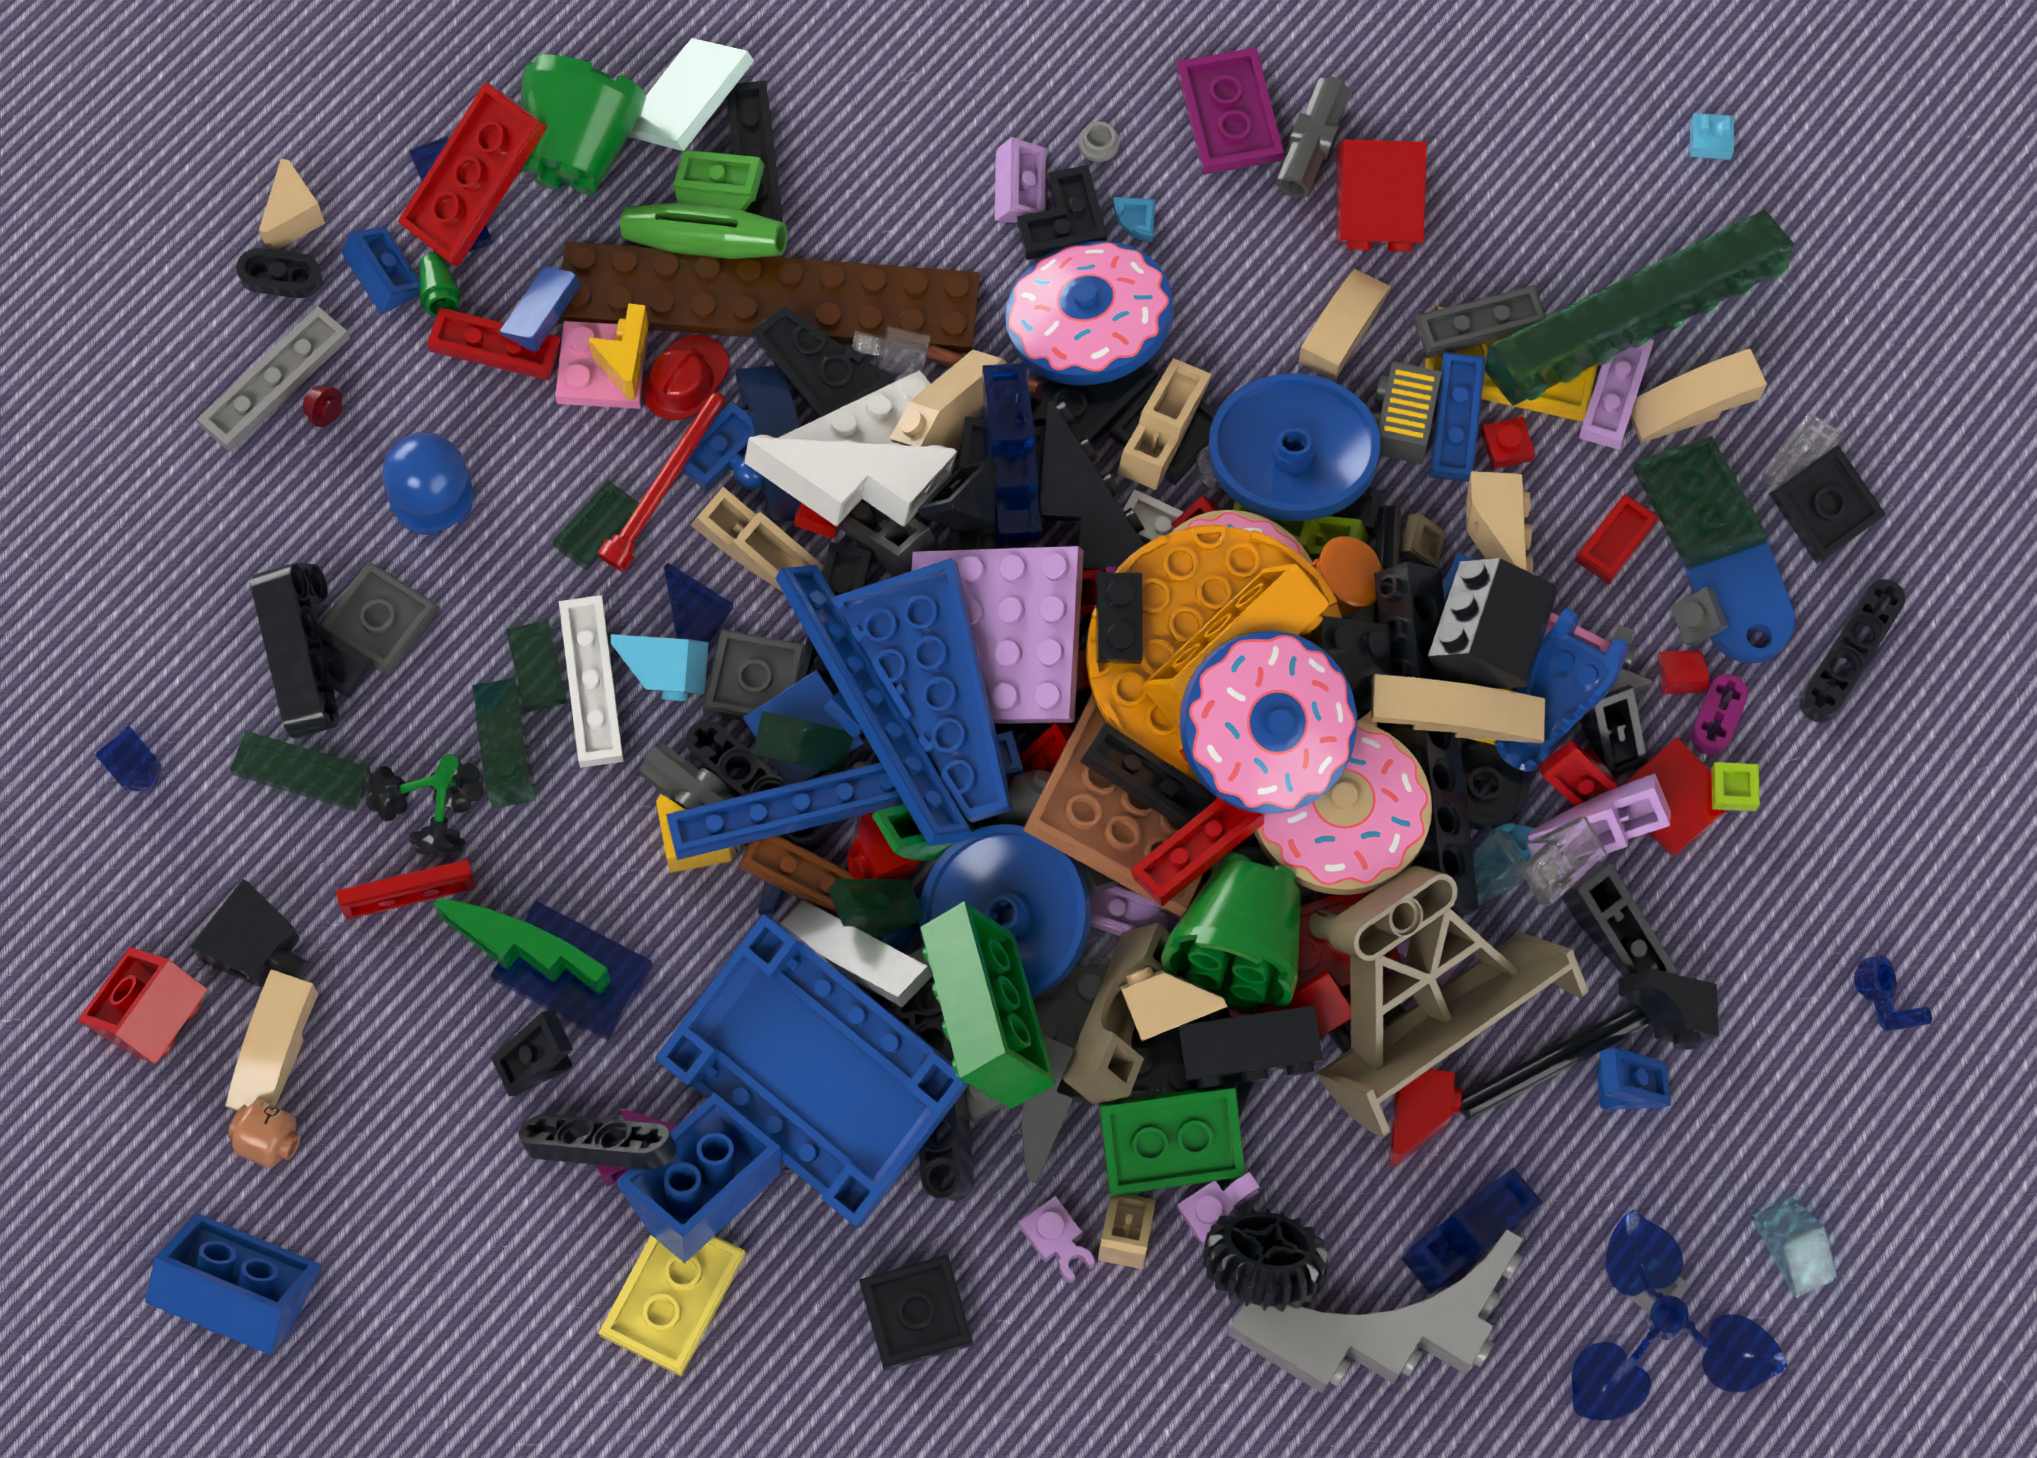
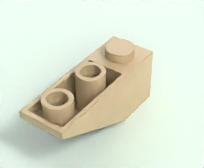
M1471 471L1466 495L1467 533L1486 559L1501 558L1533 574V557L1526 556V550H1530L1532 526L1531 524H1524V517L1528 518L1530 511V492H1523L1522 474Z

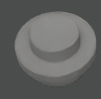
M1093 122L1081 131L1078 141L1079 150L1085 158L1094 162L1110 160L1118 152L1119 136L1108 123Z

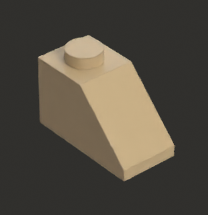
M1151 966L1127 975L1128 984L1120 987L1142 1041L1227 1007L1221 995L1163 970L1154 973Z

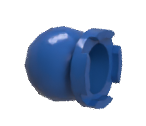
M416 432L398 440L385 456L382 482L385 493L388 495L391 510L403 527L416 534L434 536L439 534V530L450 528L455 523L460 525L464 522L472 510L475 493L465 458L452 442L437 433Z

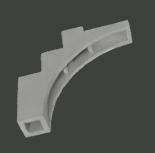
M1506 1230L1488 1256L1459 1282L1430 1299L1398 1310L1353 1315L1324 1313L1301 1306L1299 1309L1287 1305L1285 1310L1281 1312L1275 1307H1268L1263 1311L1261 1306L1250 1304L1246 1307L1244 1302L1230 1325L1227 1335L1322 1394L1329 1382L1338 1387L1351 1365V1362L1344 1358L1345 1355L1393 1384L1400 1373L1408 1377L1411 1375L1423 1354L1415 1348L1416 1346L1421 1347L1443 1362L1466 1374L1472 1363L1479 1367L1482 1366L1494 1345L1493 1342L1487 1339L1494 1326L1479 1318L1478 1315L1480 1314L1485 1318H1488L1501 1296V1294L1493 1289L1501 1276L1509 1280L1523 1258L1521 1254L1516 1252L1523 1239Z

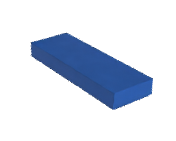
M1443 352L1430 478L1469 482L1470 473L1474 471L1486 357Z

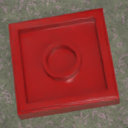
M1677 737L1622 784L1624 785L1656 774L1671 810L1670 826L1649 832V834L1673 858L1728 811L1712 809L1711 771Z

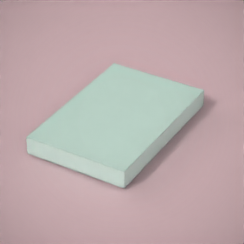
M691 38L646 95L642 115L628 137L685 151L754 62L749 52Z

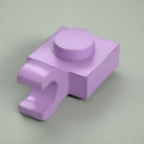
M1250 1172L1237 1179L1224 1191H1222L1216 1181H1213L1177 1204V1209L1203 1246L1207 1233L1210 1232L1211 1226L1217 1223L1219 1216H1229L1232 1209L1235 1210L1236 1207L1259 1193L1258 1189L1260 1187Z

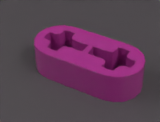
M1725 674L1718 676L1712 681L1705 694L1691 731L1692 744L1703 754H1720L1726 749L1734 735L1748 696L1745 683L1735 675ZM1726 688L1732 691L1731 698L1733 699L1730 700L1726 709L1723 710L1718 708L1722 698L1720 693ZM1714 719L1720 722L1717 730L1718 736L1714 741H1709L1706 739L1707 732L1705 730H1708Z

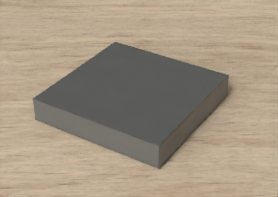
M368 561L320 624L373 660L372 667L389 677L436 617L440 609L438 604Z
M721 629L703 705V713L745 721L743 719L744 716L796 683L805 644Z

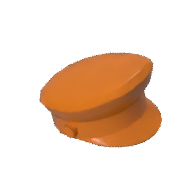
M1340 536L1328 541L1323 547L1320 557L1314 560L1311 565L1323 577L1335 595L1340 613L1352 614L1361 608L1374 604L1377 601L1374 573L1383 570L1375 551L1366 543L1353 537Z

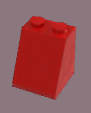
M1342 140L1336 147L1337 243H1347V251H1371L1372 244H1388V252H1413V245H1420L1424 242L1427 142Z

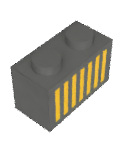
M1392 361L1388 377L1380 375L1375 400L1383 401L1381 414L1372 413L1379 429L1380 456L1422 464L1428 444L1442 371Z

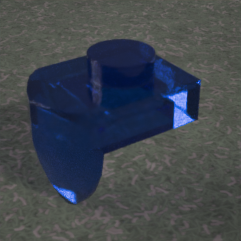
M128 726L95 753L96 757L126 791L141 792L154 788L162 771L161 761L131 726Z

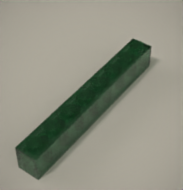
M1764 209L1490 345L1484 371L1512 406L1526 399L1534 400L1540 397L1548 388L1560 382L1568 383L1578 377L1582 371L1596 364L1604 365L1611 361L1616 354L1630 347L1638 348L1645 344L1652 336L1664 330H1674L1686 319L1700 312L1702 314L1710 312L1720 302L1731 296H1741L1747 293L1753 285L1767 278L1772 280L1779 277L1789 266L1794 243Z

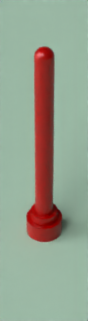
M713 392L709 395L620 534H614L611 540L605 539L596 553L604 562L621 572L627 571L635 558L632 555L636 549L633 546L634 542L723 407L725 398L721 393Z

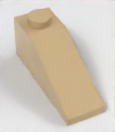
M971 350L909 402L889 439L907 446L927 447L930 445H941L946 448H953L958 452L961 446L965 416L977 418L1007 362L1002 358Z

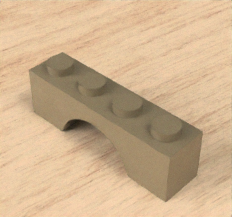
M1159 923L1121 934L1074 1052L1062 1077L1067 1084L1092 1104L1130 1096L1144 1058L1132 1049L1131 1040L1135 1024L1120 987L1128 984L1127 975L1151 966L1154 973L1161 970L1165 971L1161 963V956L1171 933Z

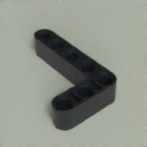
M932 976L903 1007L897 1005L891 1013L906 1025H910V1028L928 1043H930L933 1035L942 1032L945 1043L940 1052L952 1061L954 1054L951 1043L942 1028L944 1016L941 1005L939 1003L935 1008L929 1009L926 1003V997L929 991L932 990V984L935 983ZM857 983L859 987L880 1004H884V997ZM967 1088L919 1150L921 1182L925 1191L934 1198L958 1201L965 1198L973 1187L974 1178ZM948 1122L952 1130L951 1137L946 1144L940 1145L936 1138L937 1130L940 1125ZM951 1167L955 1174V1182L949 1190L944 1191L940 1185V1176L945 1169Z

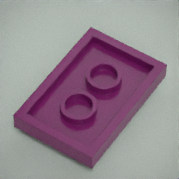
M1256 47L1177 61L1176 71L1203 175L1283 161L1284 150Z

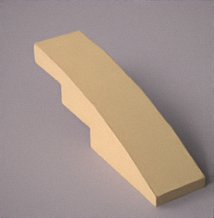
M1375 674L1372 679L1371 722L1413 725V730L1455 732L1456 738L1543 743L1545 698L1465 683Z

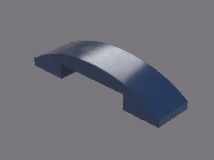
M776 366L736 370L735 374L743 408L750 411L755 436L769 435L773 438H779L800 427L789 388L782 373ZM764 478L762 488L770 520L773 523L794 521L801 502L767 478Z

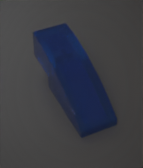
M1512 1168L1454 1211L1446 1221L1417 1241L1401 1260L1428 1292L1432 1294L1495 1245L1506 1230H1513L1543 1204V1201L1519 1173Z

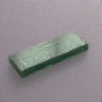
M246 730L230 767V771L234 776L355 812L365 790V778L368 774H371V770L367 766Z

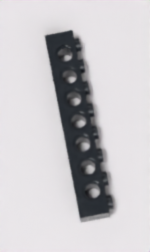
M1406 561L1374 573L1379 623L1390 625L1391 676L1440 680L1428 658V654L1445 607L1441 569ZM1390 723L1391 735L1407 747L1420 764L1430 788L1432 801L1429 831L1419 854L1408 868L1422 866L1451 876L1456 882L1458 891L1457 899L1450 909L1456 914L1478 909L1460 738L1455 737V732L1413 730V725Z

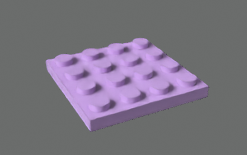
M1079 546L917 551L912 553L911 571L950 558L958 564L994 724L1071 723L1075 721L1084 551Z

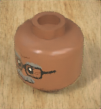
M260 1100L255 1101L250 1106L243 1105L233 1117L228 1130V1138L232 1139V1147L237 1155L267 1168L274 1167L282 1159L290 1160L299 1146L301 1137L296 1134L297 1123L294 1115Z

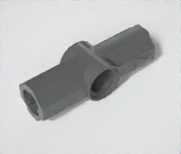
M1332 76L1319 78L1305 113H1300L1289 141L1288 148L1290 149L1276 183V186L1280 187L1286 195L1295 198L1309 197L1323 162L1328 161L1340 129L1338 125L1352 91L1341 79Z
M664 743L654 747L648 753L639 769L640 776L684 809L735 798L731 795L730 789L715 774L705 768L698 770ZM749 843L735 846V848L742 852Z

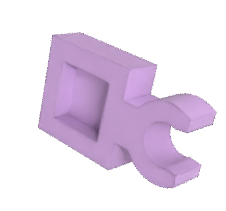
M1056 1196L1018 1222V1227L1044 1262H1047L1055 1255L1060 1260V1274L1068 1283L1071 1284L1075 1281V1275L1068 1266L1073 1259L1082 1260L1089 1270L1094 1267L1095 1261L1091 1252L1084 1247L1074 1244L1076 1240L1082 1237V1231Z

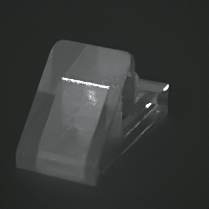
M1579 817L1527 843L1526 848L1531 858L1519 869L1539 904L1552 905L1607 852L1587 817Z

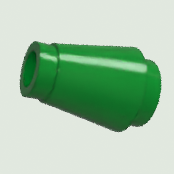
M437 253L423 256L419 261L420 305L426 309L429 315L437 317L439 308L456 311L459 307L461 292L444 258Z

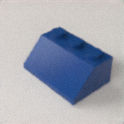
M715 1092L670 1132L677 1145V1153L668 1164L651 1170L630 1168L617 1180L618 1188L650 1234L683 1263H686L781 1175V1147Z
M197 1213L155 1257L145 1303L162 1309L170 1315L181 1317L205 1327L208 1331L222 1334L246 1344L251 1349L271 1355L291 1332L320 1272L321 1264Z

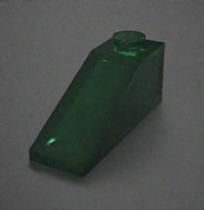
M516 677L473 685L481 761L486 791L492 808L536 801Z

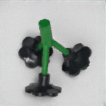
M451 754L444 755L436 771L431 776L406 783L400 776H395L390 767L382 766L377 768L375 773L368 774L364 782L368 791L366 795L368 808L373 812H378L379 817L385 822L394 820L398 814L406 811L407 801L405 797L409 795V792L431 786L434 790L435 816L430 819V826L422 828L421 831L412 832L409 842L415 845L414 849L417 853L424 855L434 854L438 857H450L454 852L463 851L466 841L460 838V832L448 829V819L444 817L445 808L450 807L457 813L468 811L471 802L477 801L482 797L484 788L478 781L480 777L478 767L473 763L462 764Z

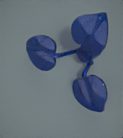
M1635 1210L1629 1211L1614 1229L1607 1247L1606 1273L1613 1287L1622 1295L1636 1296L1646 1290L1648 1296L1655 1301L1647 1317L1650 1331L1629 1358L1619 1345L1610 1342L1594 1343L1580 1353L1573 1366L1571 1376L1573 1411L1578 1416L1591 1420L1607 1421L1625 1417L1640 1408L1649 1395L1651 1378L1644 1369L1635 1365V1363L1656 1338L1671 1340L1678 1337L1683 1330L1687 1331L1700 1346L1708 1348L1702 1358L1703 1371L1712 1384L1721 1390L1732 1393L1746 1392L1755 1389L1786 1369L1787 1361L1777 1342L1760 1325L1744 1316L1727 1314L1717 1317L1710 1325L1709 1339L1704 1338L1695 1328L1694 1322L1688 1320V1308L1681 1299L1670 1295L1664 1296L1663 1293H1657L1655 1288L1665 1289L1670 1287L1680 1276L1683 1267V1255L1676 1240L1666 1230L1650 1222Z

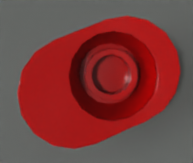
M688 335L673 342L654 360L645 378L643 397L647 407L657 417L668 421L684 420L695 415L702 408L709 395L715 392L723 382L729 371V357L725 348L716 339L705 335Z

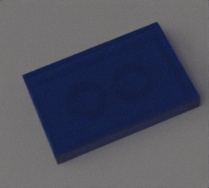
M535 901L524 921L570 943L605 966L610 975V984L599 995L566 969L555 982H552L521 957H518L508 970L497 963L490 975L491 979L550 1011L555 1010L557 1015L608 1041L652 968V961L550 907Z

